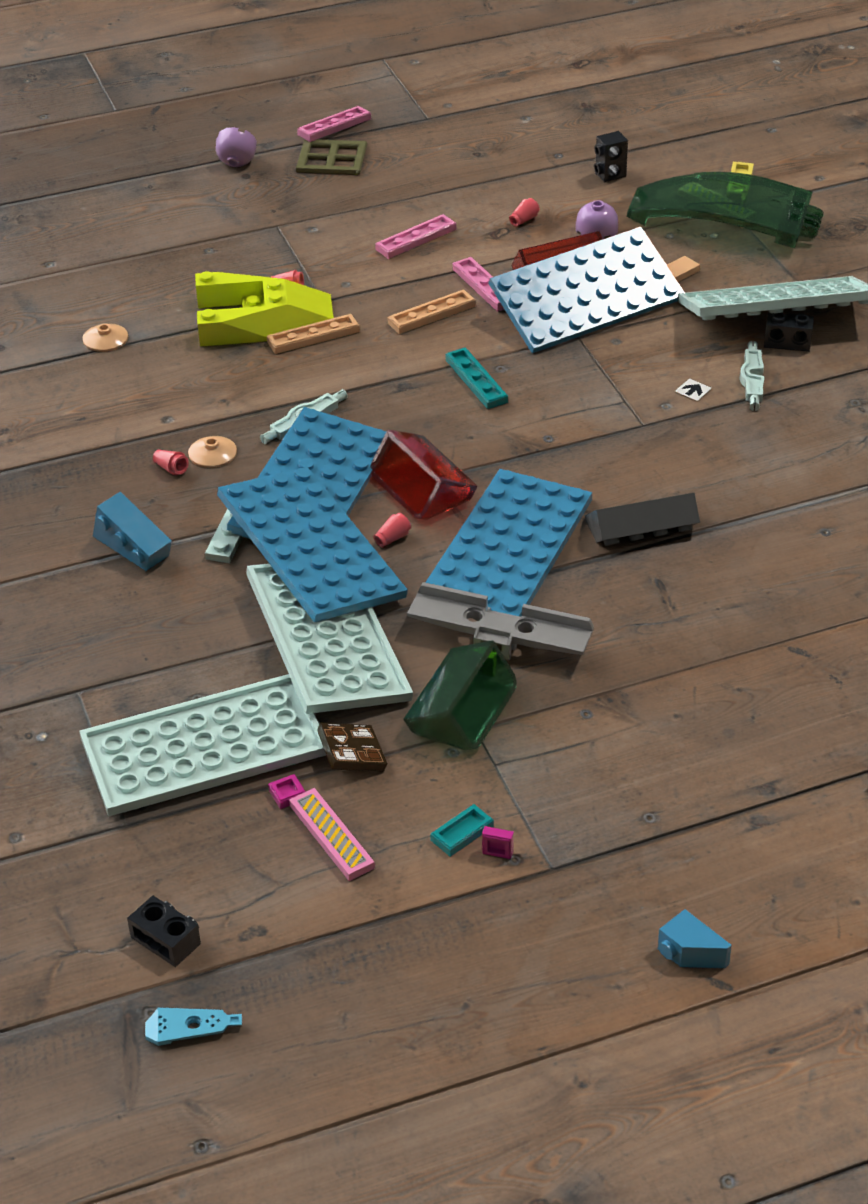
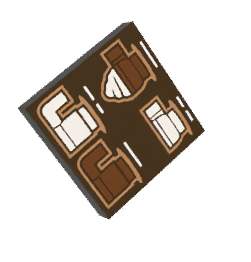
M319 723L317 732L333 770L385 771L388 763L372 725Z

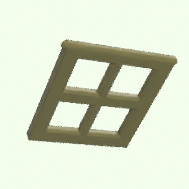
M304 139L296 172L359 175L368 143L366 141L319 139L309 142ZM311 147L330 148L329 154L310 153ZM339 148L357 149L356 155L337 154ZM308 159H327L325 166L306 165ZM336 160H355L353 167L334 166Z

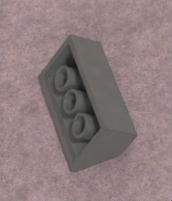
M695 493L604 508L585 515V520L596 543L604 541L605 546L620 543L619 539L629 537V541L644 539V534L653 533L654 537L669 534V529L677 528L678 533L693 530L692 525L700 523Z

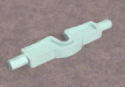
M752 341L748 343V349L745 350L744 364L740 371V382L745 387L746 401L750 402V409L754 411V405L755 411L760 408L759 402H762L764 385L762 351L757 350L758 344L756 341H754L753 346Z
M342 389L333 395L326 393L312 402L295 406L288 412L287 416L271 424L268 432L260 435L262 443L267 444L275 438L282 440L304 407L327 414L338 408V403L348 397L347 392Z

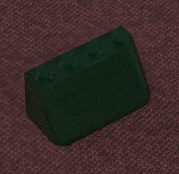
M494 640L451 648L403 720L411 732L416 735L465 751L477 749L514 693L517 685L516 676Z

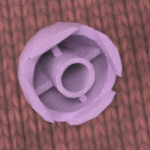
M235 127L225 128L219 132L216 139V153L219 159L226 165L241 167L247 165L253 159L257 141L246 130L243 133L239 132L238 128Z
M595 200L584 205L578 212L576 232H581V237L592 241L603 240L604 236H615L618 233V215L612 206L603 201Z

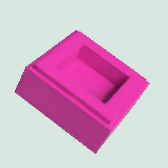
M295 774L268 784L269 792L280 809L290 806V799L306 792Z
M484 826L482 832V854L511 859L514 852V831Z

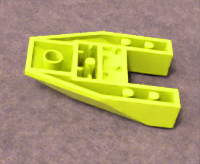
M208 271L195 274L198 308L243 306V308L197 311L200 347L267 341L268 335L334 318L331 294L287 279Z

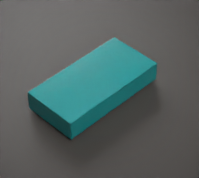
M473 804L430 833V841L451 857L482 835L484 826L493 828L494 820Z

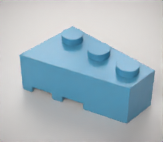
M119 492L97 506L93 530L94 538L145 571L169 556L172 540L123 493Z

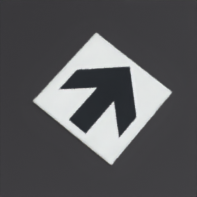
M688 379L675 392L698 401L712 388Z

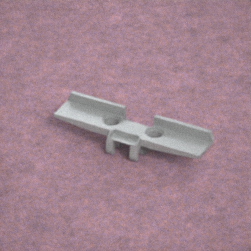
M425 582L420 586L407 612V616L414 619L474 634L473 645L483 647V644L487 642L502 645L501 659L505 660L511 659V650H516L517 644L583 655L594 631V625L591 619L527 604H523L522 617L492 611L491 607H488V596ZM472 618L476 620V622L469 621L468 619Z

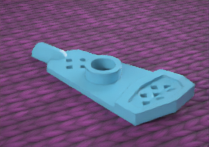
M157 1008L145 1023V1037L147 1041L159 1046L171 1044L172 1041L223 1033L228 1026H242V1014L227 1015L223 1010ZM191 1023H198L200 1025L195 1029L188 1028Z

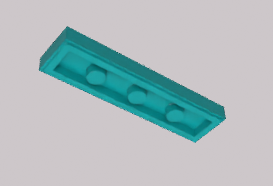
M466 347L445 354L447 363L487 409L508 403V395Z

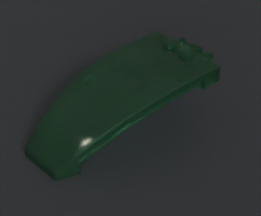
M698 172L659 180L637 188L626 217L644 226L646 225L647 218L681 217L715 221L776 237L774 243L795 249L799 235L809 238L817 237L824 212L816 206L809 205L813 192L750 174Z

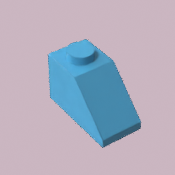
M686 909L659 929L658 950H660L665 958L671 959L680 967L726 968L730 963L732 945Z

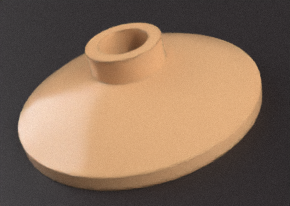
M116 324L96 325L88 329L83 335L84 345L88 349L97 352L116 350L122 347L128 340L127 330Z
M208 436L195 441L190 446L188 454L189 459L197 466L217 468L233 461L237 455V447L228 438Z

